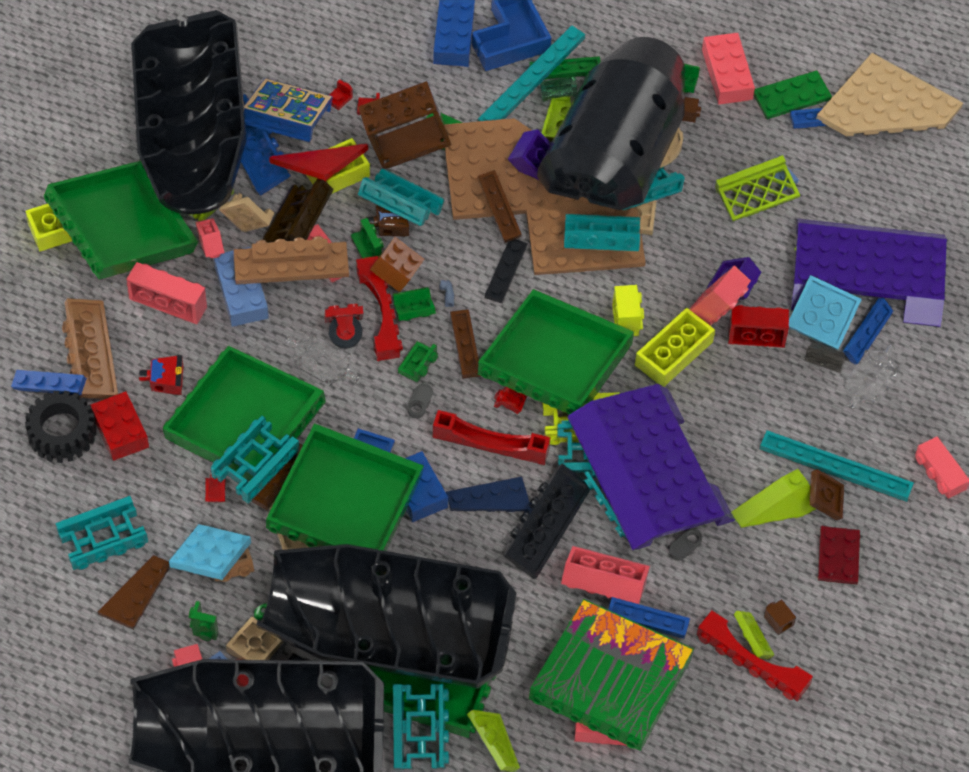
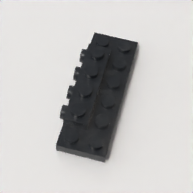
M564 464L558 466L548 482L544 481L539 486V495L531 499L528 504L531 508L528 512L525 511L519 518L521 524L519 527H514L509 534L512 537L509 541L510 545L503 554L505 558L532 579L538 577L590 492L586 482Z

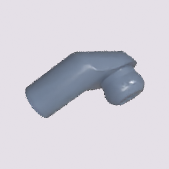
M441 280L439 289L445 290V307H453L454 291L452 283L449 280Z

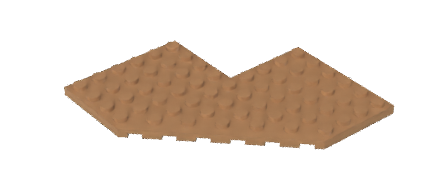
M515 118L445 124L452 144L445 147L453 220L493 217L478 176L495 170L513 214H526L534 275L645 266L641 229L639 251L564 247L566 214L639 217L637 206L624 211L589 203L588 199L584 197L576 200L548 193L540 180L519 172L507 159L522 134L531 131L530 128Z

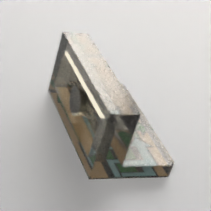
M811 343L806 351L804 361L841 373L847 356L842 352Z

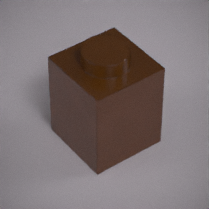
M685 97V115L682 121L695 123L696 117H700L701 107L698 106L699 99Z
M782 599L776 603L772 602L766 607L764 618L778 635L795 625L796 616Z

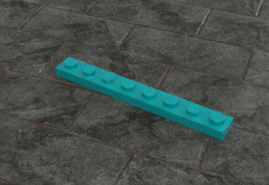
M571 25L478 118V122L505 119L586 38L585 34Z
M766 430L760 445V450L813 469H818L821 472L905 502L908 501L914 482Z

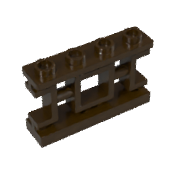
M318 178L309 190L303 185L299 187L296 184L292 185L263 240L267 243L275 242L277 239L294 241L295 238L299 237L307 240L334 189L326 181Z

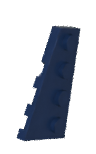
M522 476L446 492L450 511L528 512L531 508L528 506L529 499Z

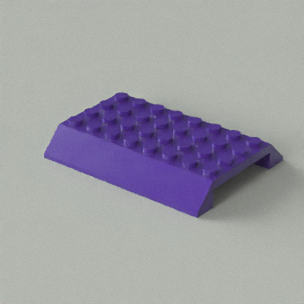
M797 219L794 286L791 300L792 311L811 275L850 294L906 300L903 323L941 327L945 300L947 238L944 234Z
M660 384L590 401L568 415L571 426L633 551L650 546L654 539L714 521L717 526L735 521L718 486L707 481L679 424H683L685 421L669 389Z

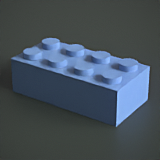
M234 250L220 254L221 256L214 258V266L231 326L269 319L268 306L261 283L236 285Z

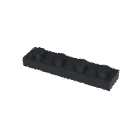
M516 239L508 242L485 293L486 299L503 303L528 243Z

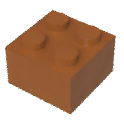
M394 237L370 270L398 292H401L418 270L424 258L397 237Z

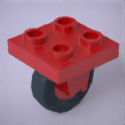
M348 304L346 308H340L338 305L329 306L325 310V323L331 322L329 337L334 345L348 349L359 343L363 331L359 322L360 319H363V306Z

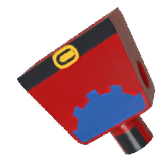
M182 355L152 359L151 370L139 371V381H150L151 391L182 395L184 365Z

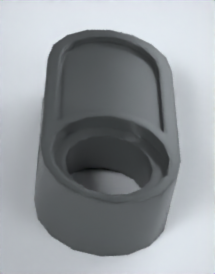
M420 384L416 387L407 406V412L410 417L417 419L424 416L433 395V389L430 385ZM414 406H419L422 410L418 413H415L411 410V408Z
M694 528L686 530L670 545L669 554L671 558L680 561L689 556V552L694 551L695 548L701 545L702 533ZM690 535H695L698 541L693 543L687 538Z

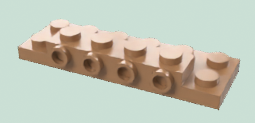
M316 236L312 240H305L299 237L295 238L294 241L277 239L271 243L259 240L256 244H252V248L234 249L236 285L349 277L346 242L328 243V240L323 239L321 236Z
M67 298L65 301L67 319L62 325L63 333H67L65 348H68L70 352L67 356V363L72 365L70 374L84 375L87 378L82 395L79 397L106 399L117 395L118 389L103 301Z

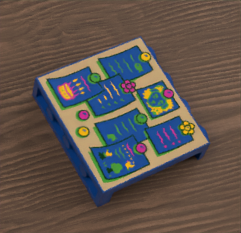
M264 78L244 105L245 124L310 142L313 129L325 111H331L332 96Z

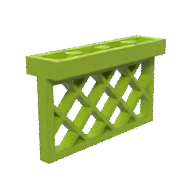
M783 155L720 178L715 183V189L720 194L732 221L754 215L800 197V193L786 166V160ZM784 171L786 175L785 180L782 181L774 178L776 173ZM765 178L770 180L768 187L759 185V179ZM772 182L782 185L780 192L770 189ZM746 184L753 186L751 194L742 191V186ZM784 186L791 188L794 194L789 196L783 194ZM756 188L766 191L763 198L753 195ZM733 191L737 194L734 200L726 197L725 192ZM767 193L778 196L776 201L770 202L765 200ZM739 194L748 197L746 205L736 201ZM751 199L761 202L757 208L748 205ZM734 205L744 208L743 212L736 216L732 209Z

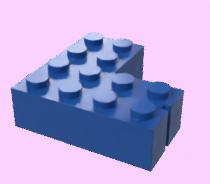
M492 0L491 11L498 24L472 32V47L485 71L543 54L551 46L552 39L532 0Z

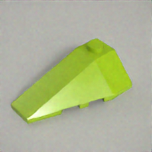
M796 469L769 485L731 513L740 527L744 528L772 521L800 518L816 509L810 506V485L800 470Z

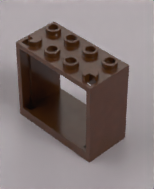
M427 81L358 106L367 136L384 169L392 168L452 145ZM432 113L434 115L421 121L415 122L413 124L407 125L405 127L377 136L378 133L384 132L386 130L392 129L394 127L400 126L410 121L419 119Z

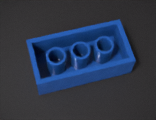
M439 0L433 64L469 67L475 0Z

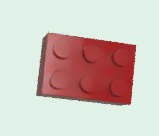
M735 306L731 310L729 319L728 344L785 348L789 330V309Z
M127 391L90 404L96 426L113 461L149 448L148 436Z

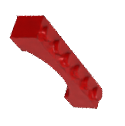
M378 256L356 259V270L359 283L365 284L372 291L382 312V325L378 336H374L377 361L400 358V351H403L401 339H397L399 329L398 324L393 322L395 320L394 308L390 309L389 304H392L390 293L386 292L388 283L370 270L378 259Z
M438 410L433 423L432 438L545 465L550 450L551 437L535 433L531 435L498 433L470 424L457 417V414Z
M711 610L698 627L697 636L699 640L704 644L709 643L715 647V650L720 655L726 654L732 658L733 663L737 666L747 668L752 676L764 679L769 687L782 691L787 699H794L798 702L811 685L813 676L797 665L794 668L782 667L753 655L731 634L727 627L728 620Z

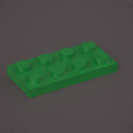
M817 70L766 85L754 91V97L766 119L832 99L831 93Z

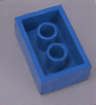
M423 451L405 458L424 465L423 475L406 509L412 523L448 508V496Z

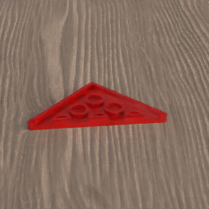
M359 144L270 156L269 162L273 165L326 181L367 152L369 148L368 144Z

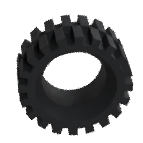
M54 391L53 396H50L49 393L44 394V400L37 398L35 400L36 406L31 404L29 413H26L25 427L29 443L33 451L38 452L39 457L43 458L46 455L47 461L52 462L53 458H57V463H63V458H67L68 462L73 461L74 455H77L78 458L82 457V450L86 452L90 450V444H94L96 425L92 407L90 404H87V400L84 397L80 400L77 393L70 396V391H64V395H60L59 391ZM57 414H70L79 421L77 427L71 433L64 436H53L42 429L44 422Z

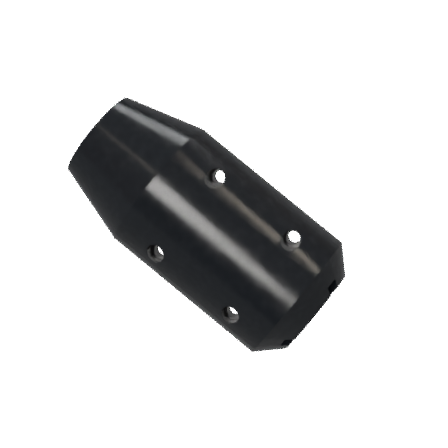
M218 10L187 16L185 21L174 19L147 25L131 43L137 153L159 202L167 209L182 214L211 212L228 202L232 195L247 141L237 23L233 18Z
M637 37L625 42L589 71L538 168L537 177L548 193L576 200L584 197L588 199L589 203L616 210H622L644 202L685 115V65L678 52L659 39Z
M349 544L275 550L269 598L264 616L261 621L257 620L256 626L322 661L364 662L371 670L478 689L503 671L511 636L517 593L500 571Z
M201 659L130 679L134 704L133 738L129 757V764L154 772H378L382 768L384 683L364 662ZM243 674L248 677L249 682L247 685H243L238 681L239 675ZM330 676L333 679L332 686L323 685L321 682L322 678ZM238 759L245 760L247 768L244 770L239 769L236 761ZM326 760L331 763L329 771H324L320 768L322 761Z

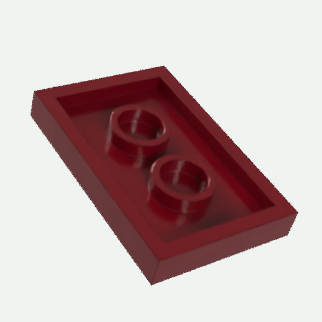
M821 526L818 581L858 585L860 530Z

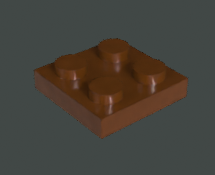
M818 469L811 471L810 506L835 520L842 519L844 484Z

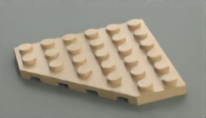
M871 53L817 114L816 119L821 120L822 123L845 136H854L855 133L871 135L878 134L880 131L896 133L903 132L904 129L921 131L927 130L929 127L945 129L962 108L963 102Z

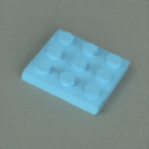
M810 275L789 319V328L838 351L862 299Z
M198 524L169 560L170 567L223 580L251 544L250 536Z

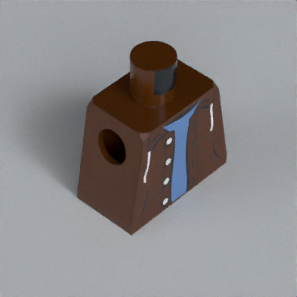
M379 205L376 206V216L366 217L370 224L378 227L379 236H409L408 220Z

